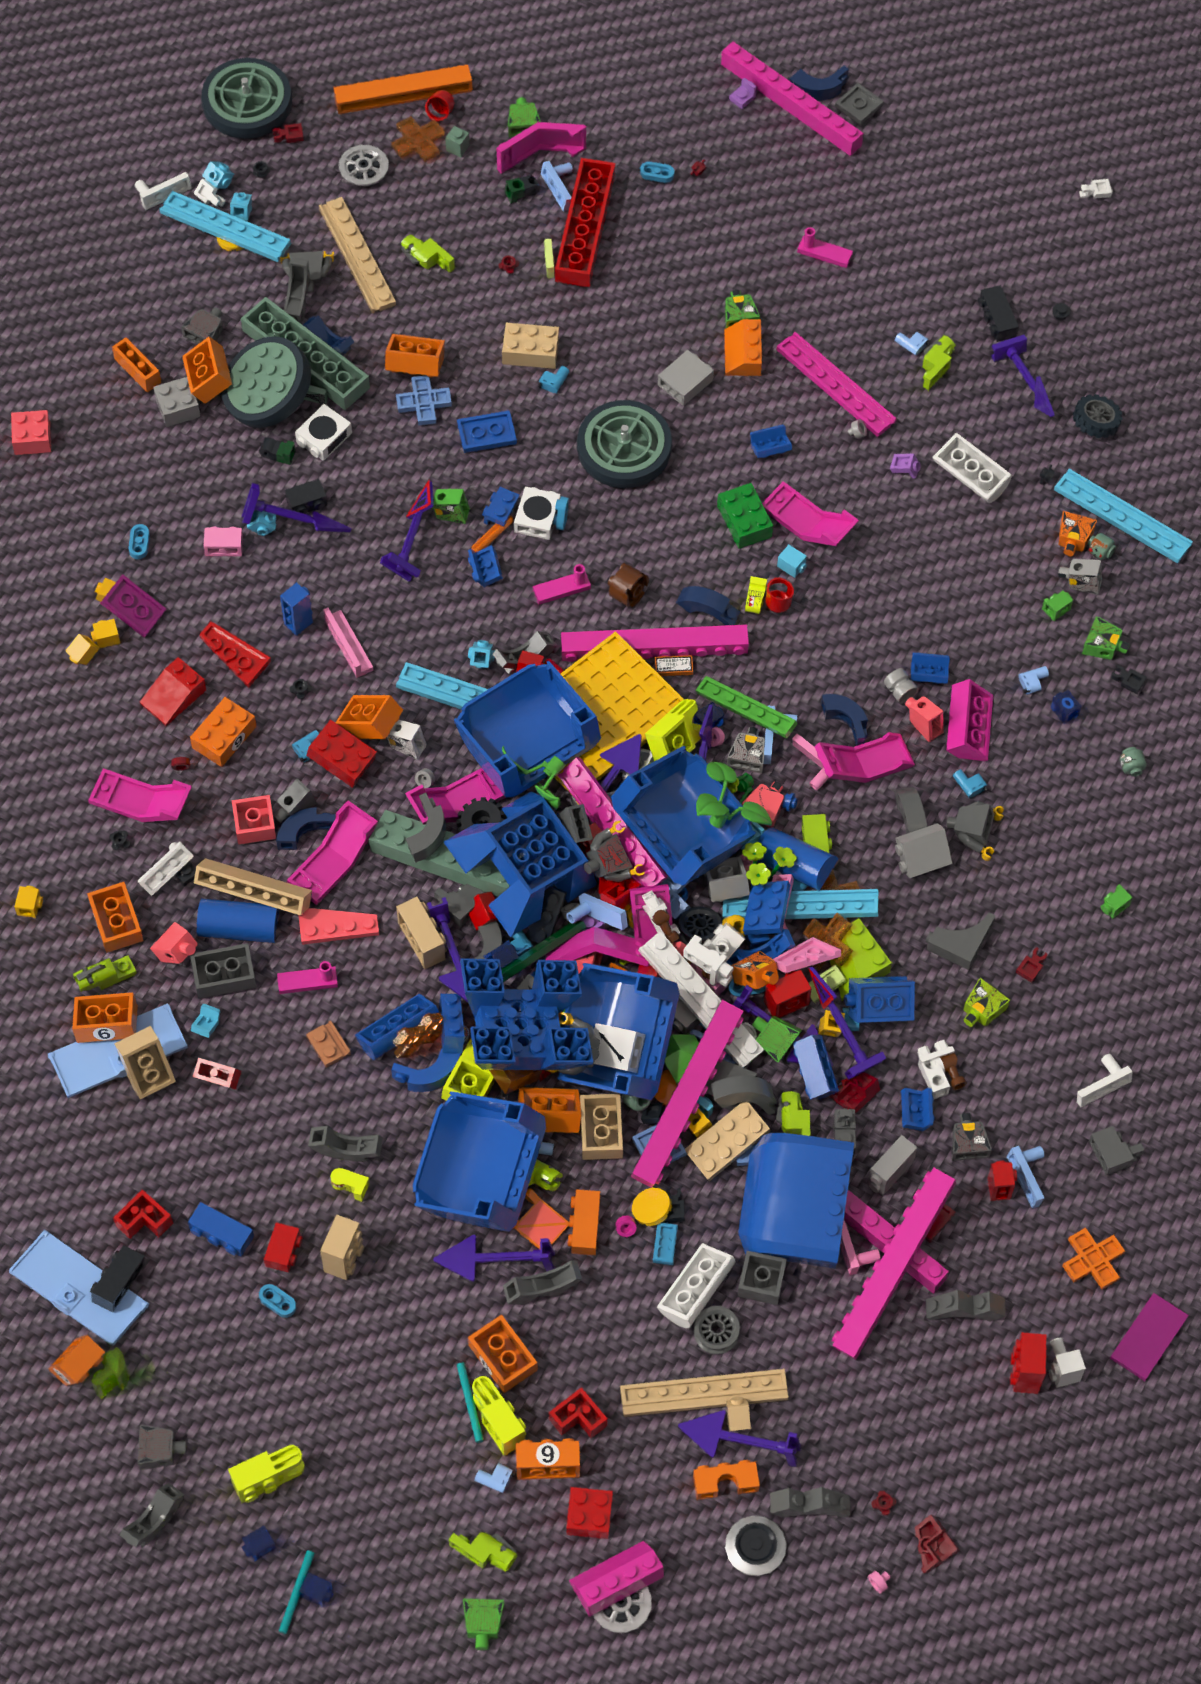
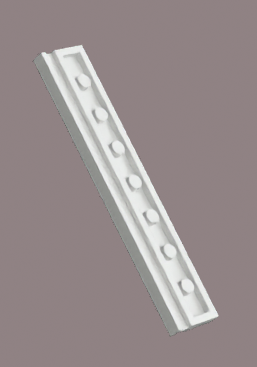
M660 931L646 942L645 945L641 946L638 951L663 979L678 984L679 998L707 1029L721 1000ZM742 1024L739 1028H734L732 1034L735 1037L730 1046L726 1044L724 1048L738 1066L742 1068L764 1051Z

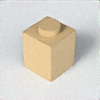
M733 1397L731 1400H726L727 1421L730 1431L751 1429L747 1399Z

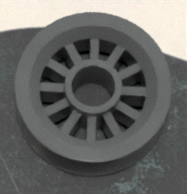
M711 1306L704 1309L696 1318L694 1337L699 1347L711 1354H723L730 1351L736 1345L739 1338L740 1325L738 1318L731 1310L722 1306ZM719 1327L722 1329V1332L714 1333L711 1329Z

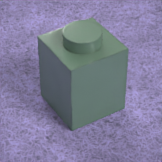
M456 126L451 129L445 138L446 151L460 158L470 146L469 132Z

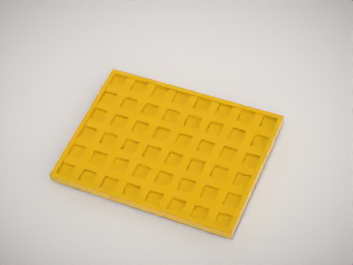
M616 631L561 673L562 677L597 716L601 739L594 748L580 756L597 781L610 772L614 766L601 758V753L638 734L642 736V747L647 743L645 733L679 702L684 700ZM570 763L565 765V767L561 770L560 773H562ZM559 776L554 777L570 793Z

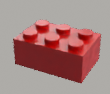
M330 719L308 747L306 756L353 788L375 760L377 751Z
M1021 1332L1020 1338L1016 1339L1010 1359V1364L1014 1365L1010 1374V1385H1013V1392L1039 1393L1046 1375L1047 1334Z

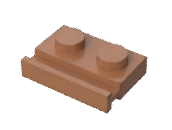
M332 1021L306 1034L307 1039L326 1068L342 1060L343 1057L351 1055V1051Z

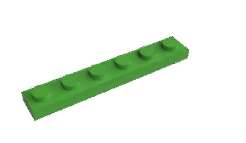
M705 676L696 689L697 694L785 738L789 737L797 725L796 720L708 676Z

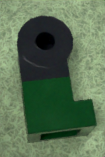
M533 175L506 181L505 194L510 203L517 202L518 198L536 195L540 191V186Z
M269 437L263 439L259 449L261 456L291 465L296 453L295 442L287 441L285 443Z

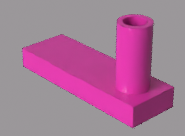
M811 227L805 229V235H803L797 253L847 268L853 255L852 250L815 239V229Z
M582 564L575 565L574 574L533 586V592L539 605L591 589L585 567Z
M328 961L321 962L318 969L277 973L279 994L338 987L336 967H331Z

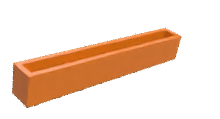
M459 65L386 79L334 87V97L338 114L425 100L429 99L439 90L448 91L452 95L472 92V78L469 66Z

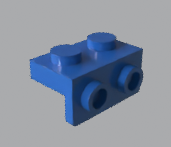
M784 424L750 433L751 448L757 458H766L769 455L782 454L792 450V443L786 435Z
M499 487L497 492H493L490 505L484 508L482 514L484 516V523L488 524L489 521H492L504 527L520 495Z
M491 545L478 552L472 549L468 550V562L473 568L472 577L476 583L478 582L483 587H486L503 579L495 547Z
M912 653L910 680L948 684L950 656Z
M927 1087L923 1091L909 1088L901 1090L903 1128L924 1131L933 1125L934 1114L932 1104L934 1098L932 1088Z

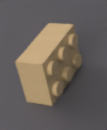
M506 323L502 348V364L556 369L559 327Z
M415 897L396 906L398 924L423 968L427 969L444 961L445 952L447 951L444 945L446 940L442 933L437 932V924L434 918H429L425 903L420 902L418 897Z
M151 1026L114 1043L130 1083L140 1099L176 1082L159 1038Z
M620 1094L580 1095L582 1159H622L623 1141Z
M336 1215L320 1250L324 1272L347 1280L349 1274L352 1275L356 1268L355 1260L357 1256L360 1257L364 1250V1245H362L363 1238H361L362 1231H360V1224L358 1222Z

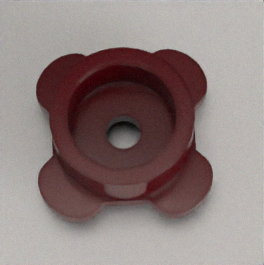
M706 160L697 161L691 167L693 171L690 174H695L697 177L701 175L707 168L704 164Z
M508 255L503 257L502 263H499L498 267L507 271L508 274H512L514 269L519 266V261L515 260L513 256Z
M879 1491L876 1500L872 1501L871 1506L874 1509L880 1510L881 1514L886 1516L889 1515L891 1507L896 1505V1499L885 1491Z

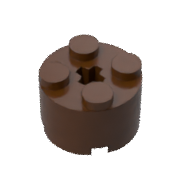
M623 563L616 575H612L608 580V585L610 586L609 595L627 607H633L644 596L643 588L644 586L648 587L649 577L631 565Z

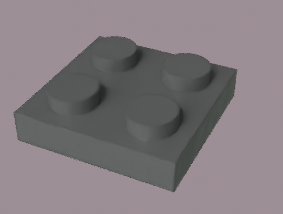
M857 83L835 102V107L859 125H862L883 106L884 101Z

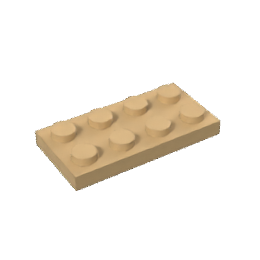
M742 1102L685 1148V1151L708 1181H711L756 1144L763 1135L768 1134L771 1129L749 1102Z

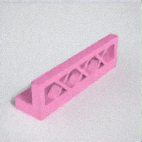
M329 608L323 609L324 621L356 678L374 671L370 660L342 611L339 610L331 613Z

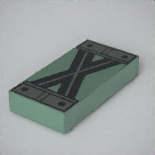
M309 386L304 400L326 405L328 400L327 390Z

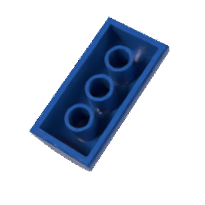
M776 828L767 829L758 840L767 849L764 858L758 860V863H764L766 867L773 870L778 864L773 858L777 847H788L796 855L797 859L792 868L780 867L777 872L783 875L792 874L794 880L817 891H820L839 859L835 855Z
M201 898L197 914V936L275 943L280 909L261 903Z
M417 994L358 1032L355 1037L365 1053L372 1060H376L438 1020L440 1013L434 1003L423 995Z

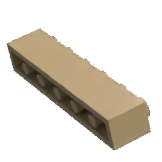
M206 858L196 866L195 884L297 915H302L310 907L312 890Z

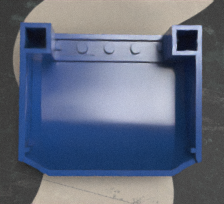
M547 661V664L538 666L530 664L465 703L458 718L454 719L466 747L505 797H515L547 777L543 772L544 767L528 775L518 772L514 762L522 768L530 770L544 761L548 763L556 756L567 765L576 757H580L594 748L601 739L597 716L550 661ZM503 746H504L505 751H506V753H507V754H504V755H503V752H502V747H503Z
M685 746L628 775L611 796L613 809L673 882L683 886L730 858L756 834V831H753L750 824L752 821L745 819L741 815V811L735 814L731 820L727 819L722 828H716L710 824L709 819L711 816H697L696 802L699 795L703 793L711 794L719 801L723 782L712 779L706 772L708 765L706 761L698 754L693 755L686 751ZM726 787L722 804L729 808V814H731L738 807L743 806Z
M583 963L584 967L579 973L582 995L565 1008V1013H570L573 1019L577 1018L590 1024L593 1029L595 1024L598 1023L646 1034L637 1073L594 1064L592 1068H585L578 1075L559 1073L557 1079L652 1100L659 1089L680 995L678 984L651 975ZM562 1024L561 1028H570L572 1025Z
M451 1091L449 1093L451 1096L444 1104L441 1103L437 1108L413 1182V1192L416 1194L414 1206L453 1221L510 1232L517 1224L545 1134V1116L524 1103Z
M769 1133L761 1137L749 1156L738 1231L745 1255L747 1251L784 1258L788 1262L836 1269L854 1149L853 1142L789 1133Z

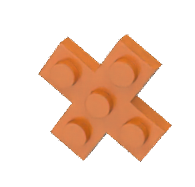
M1084 1228L1068 1238V1241L1078 1255L1063 1263L1062 1267L1073 1283L1091 1273L1103 1290L1119 1280L1120 1277L1110 1262L1123 1255L1125 1250L1115 1235L1097 1244L1088 1230Z

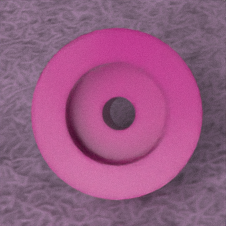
M622 1216L616 1221V1230L620 1236L630 1237L636 1232L637 1227L633 1217Z

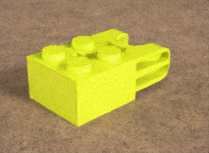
M682 700L645 733L654 761L682 746H685V750L689 753L696 747L695 744L701 739L699 732L702 725L692 723L693 716L698 711L695 700Z
M472 1038L469 1040L443 1087L441 1098L446 1101L451 1096L449 1094L451 1091L487 1097L495 1082L489 1070H482L475 1064Z
M481 1376L475 1379L472 1384L473 1400L481 1413L482 1424L502 1454L506 1456L516 1449V1443L525 1440V1435H527L525 1432L526 1426L521 1418H516L513 1413L515 1410L509 1401L505 1402L492 1381L486 1376Z
M289 1445L269 1455L267 1451L228 1469L241 1503H250L255 1501L259 1495L272 1493L281 1484L300 1476L304 1472L305 1465L302 1460L301 1450L295 1445Z

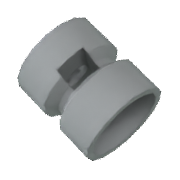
M903 668L894 670L884 680V684L890 692H893V696L900 704L906 703L919 690L914 682L909 680L908 674Z

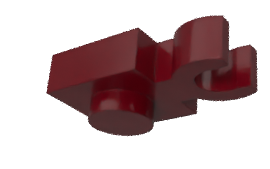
M301 123L284 125L283 130L280 128L273 129V135H278L274 136L275 143H279L286 139L287 143L304 141Z
M1038 947L1033 950L1032 958L1026 956L1016 970V974L1033 983L1043 968V965L1040 963L1045 962L1047 958L1046 952L1042 957L1037 956Z

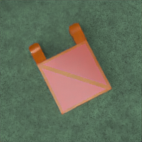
M528 1189L525 1199L534 1205L517 1221L514 1229L538 1249H540L541 1238H549L551 1245H553L569 1227V1222L545 1203L532 1189Z

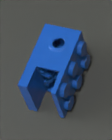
M907 976L849 978V994L844 996L845 1006H849V1018L857 1023L913 1021L915 981L907 980Z

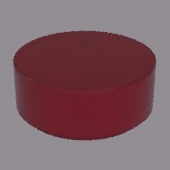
M187 757L173 758L171 760V767L177 771L187 770L190 768V759Z

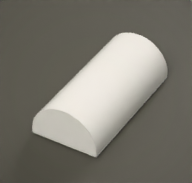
M955 433L933 456V461L988 503L994 502L1004 492L1012 477V474L958 433Z
M702 1243L657 1306L658 1310L678 1326L690 1328L736 1263L734 1257Z

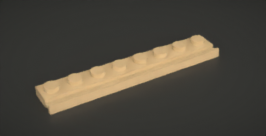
M340 197L326 202L325 205L320 204L319 210L372 314L377 310L382 311L396 306V301L343 198Z
M785 1369L620 1386L623 1417L726 1407V1400H731L733 1397L746 1398L748 1404L788 1400Z

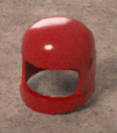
M445 90L435 92L425 104L428 117L434 121H442L447 118L454 108V97ZM429 104H432L436 112L446 115L444 117L434 116L429 110Z
M780 577L773 578L767 584L765 603L769 610L775 613H783L790 608L794 588L786 579ZM782 583L787 586V592L781 590L770 592L769 588L773 584Z

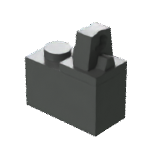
M466 884L461 885L457 893L455 891L446 893L439 887L434 892V897L439 901L438 905L442 904V898L446 897L450 919L461 928L470 919L468 913L474 909V897L485 892Z
M835 1109L833 1138L834 1140L853 1142L852 1157H854L856 1150L855 1109Z
M1114 1126L1092 1133L1089 1140L1106 1176L1131 1167L1132 1163L1137 1161L1136 1157L1143 1155L1145 1151L1141 1143L1130 1146L1126 1142L1122 1143V1136L1119 1131L1115 1130Z

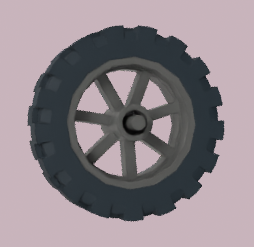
M1089 394L1086 397H1081L1073 412L1075 425L1078 428L1080 427L1083 433L1086 432L1089 436H1096V438L1113 436L1118 431L1123 417L1122 411L1119 410L1120 407L1115 405L1113 400H1108L1105 396L1100 397L1098 394H1094V396Z

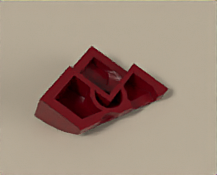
M863 1072L849 1080L847 1078L842 1080V1085L838 1086L839 1092L829 1097L845 1109H855L856 1114L881 1089L877 1078Z
M929 1515L915 1527L916 1537L919 1541L918 1551L921 1554L923 1565L921 1569L924 1574L938 1567L960 1551L936 1516Z

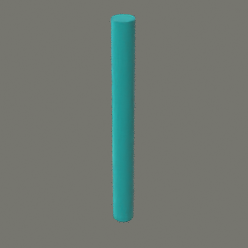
M458 1363L457 1369L476 1443H481L484 1441L465 1363Z
M306 1551L279 1628V1632L282 1634H287L315 1554L312 1551Z

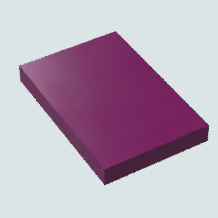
M123 574L100 602V604L144 638L166 611L163 605Z

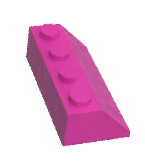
M971 679L952 685L946 751L960 759L987 761L993 694Z
M642 1541L570 1579L569 1582L590 1617L663 1578L664 1568L654 1550Z

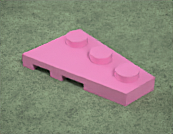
M812 937L773 960L776 962L778 970L788 973L841 957V949Z

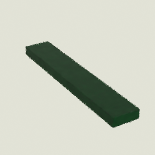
M576 921L566 925L502 967L503 982L586 928L584 921Z

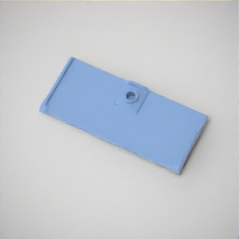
M168 1003L137 1016L136 1033L151 1026L159 1038L166 1057L188 1048ZM122 1039L74 1042L48 1053V1058L54 1066L67 1098L117 1077L123 1078L127 1076L114 1044Z
M46 1230L38 1236L9 1270L10 1274L111 1346L117 1343L149 1306L147 1301L129 1289L113 1313L91 1302V1287L101 1279L102 1270Z

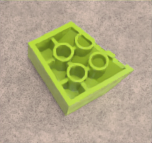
M859 918L844 926L827 943L841 949V957L829 960L831 967L836 965L847 980L838 987L841 1001L844 1000L845 994H849V978L884 977L891 971L892 962Z

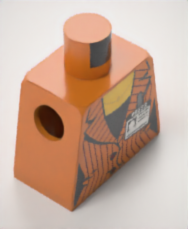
M1063 511L1058 545L1065 547V555L1073 556L1075 550L1084 551L1094 533L1097 520Z
M761 951L731 965L734 967L732 972L734 983L743 986L748 985L753 989H760L769 983L772 985L776 984L779 978L776 962Z

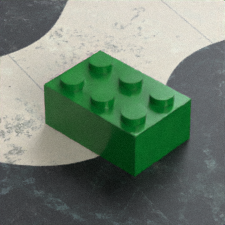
M752 483L718 494L717 507L738 549L772 538L773 524Z

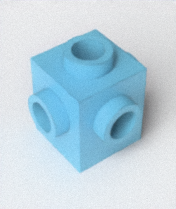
M210 161L202 176L217 189H226L230 185L234 173L229 170L230 167L228 165Z
M254 510L251 522L247 524V529L261 536L269 534L276 530V514Z
M485 640L474 642L468 651V658H471L470 665L477 668H488L491 661L494 662L495 660L493 644H489Z

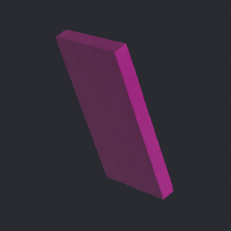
M1153 1293L1110 1359L1143 1381H1146L1189 1315Z

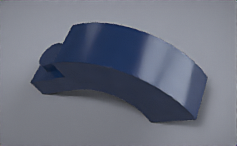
M685 587L676 601V604L687 612H705L726 626L734 625L740 614L738 609L729 604V598L704 587Z
M823 694L821 707L825 720L839 719L844 721L852 730L856 746L864 744L865 739H867L866 728L868 719L863 709L855 701L845 696Z
M317 807L306 808L292 814L285 820L278 831L276 840L278 850H297V844L302 835L312 830H329L336 819V814H318Z

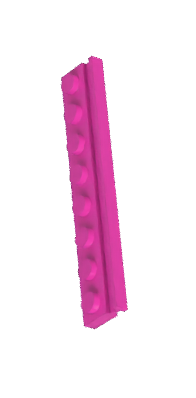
M796 332L777 345L776 350L852 416L857 420L861 419L865 423L866 428L877 437L890 428L893 423H896V417Z
M576 757L562 773L558 774L559 778L578 804H584L586 815L602 831L608 827L612 828L615 821H621L616 824L615 828L620 830L622 827H625L624 831L621 833L615 832L613 835L617 834L632 865L629 869H634L637 864L643 865L637 867L636 872L639 874L645 873L642 876H632L635 881L641 884V888L660 885L668 876L613 809L612 800L582 759Z

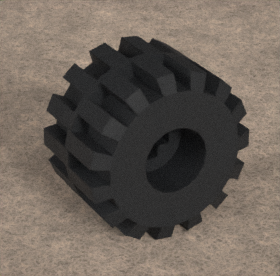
M481 797V800L477 801L475 798L471 800L472 803L470 805L466 803L463 806L464 811H459L457 826L459 832L473 824L502 822L507 819V816L502 811V805L500 803L497 804L494 799L491 798L487 801L486 797Z

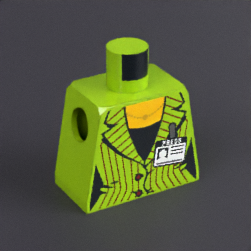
M980 978L965 1002L964 1011L967 1013V1016L963 1021L969 1027H973L977 1021L983 1026H987L1007 1010L1010 999Z

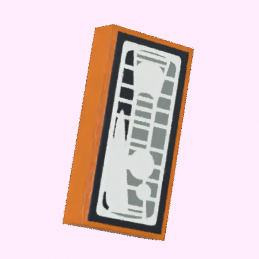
M692 656L655 657V671L660 676L693 675Z

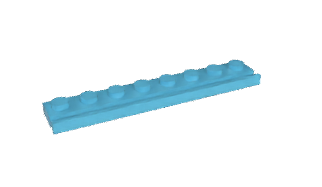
M174 191L165 200L163 207L159 209L163 215L276 262L280 261L279 258L285 254L291 245V240Z
M1068 469L1067 473L1063 475L1054 488L1056 492L1176 563H1179L1189 547L1192 546L1193 541L1071 469Z
M408 662L405 663L399 680L396 682V688L458 709H462L465 703L488 690Z
M878 889L791 891L785 919L878 917L879 892ZM749 895L742 898L724 900L723 919L731 915H740L745 919Z

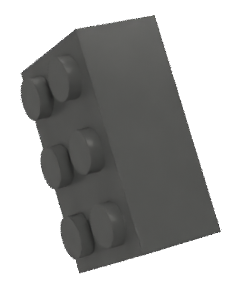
M248 943L190 955L198 999L257 988Z

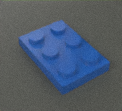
M510 410L457 419V427L464 453L517 444Z
M789 881L767 882L765 885L759 884L757 886L751 884L743 927L745 935L782 933L791 886Z

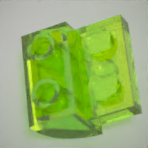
M117 1347L113 1351L109 1350L105 1353L102 1360L104 1369L98 1370L91 1380L95 1393L100 1399L116 1386L123 1391L129 1381L127 1364L122 1352Z

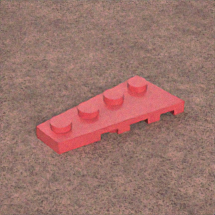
M309 908L302 915H299L302 945L379 935L376 914Z

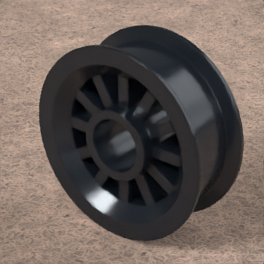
M697 906L689 908L680 917L679 937L687 945L694 935H697L702 939L701 945H703L707 939L711 940L716 935L713 932L722 924L721 917L716 911L708 907Z

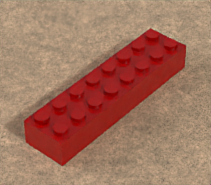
M581 158L555 267V282L590 287L614 183L615 163Z

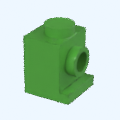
M1061 591L1059 594L1055 593L1049 599H1044L1042 610L1053 621H1056L1071 610L1072 597L1064 591Z
M1119 884L1116 886L1114 893L1110 892L1106 895L1101 909L1113 919L1130 906L1132 896Z

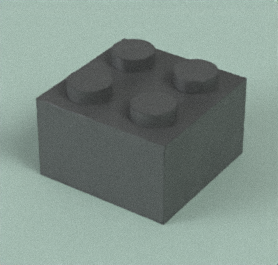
M747 1251L737 1297L778 1305L787 1259Z

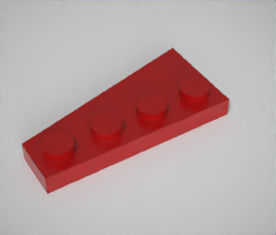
M212 621L200 633V638L248 688L271 662L269 656Z

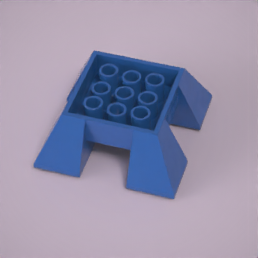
M532 791L502 808V811L507 816V819L499 823L473 824L444 841V844L466 874L492 860L510 887L488 906L510 937L541 919L544 891L551 886L556 885L558 889L566 891L565 900L569 903L598 885L594 874H588L584 869V864L589 861L544 797Z
M500 959L460 960L465 996L476 1027L470 1028L475 1064L482 1070H564L594 1063L588 1028H560L558 1014L582 995L577 961L538 960L532 990L504 989Z

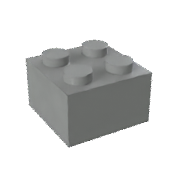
M187 377L153 387L155 399L166 427L200 417L199 405L196 397L191 394Z
M740 856L728 858L704 874L705 884L712 902H722L726 899L742 898L750 895L746 870Z

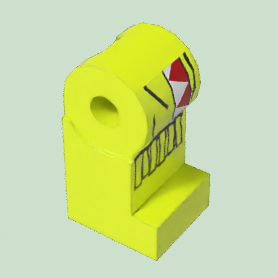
M751 576L745 606L746 612L760 614L765 597L767 579Z
M342 1168L333 1170L330 1176L333 1188L354 1193V1199L362 1202L369 1187V1177Z

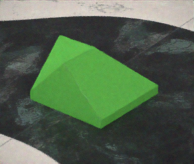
M671 1035L669 1039L665 1064L677 1085L699 1044L695 1035Z

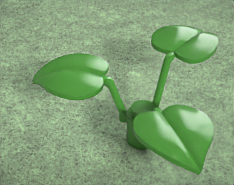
M504 746L502 747L503 755L507 754ZM556 756L548 763L544 761L530 770H526L514 762L518 772L526 775L542 767L545 768L543 772L549 779L544 786L538 782L534 787L550 806L558 809L561 805L560 799L548 790V786L553 778L565 767V764Z
M708 763L706 767L707 774L712 779L723 782V788L719 801L711 794L703 793L699 795L696 802L697 816H711L709 819L710 824L716 828H722L727 819L731 820L735 814L741 811V815L749 821L772 825L768 812L761 805L754 802H745L743 807L740 806L729 814V808L722 804L727 782L735 783L737 779L736 773L724 763Z

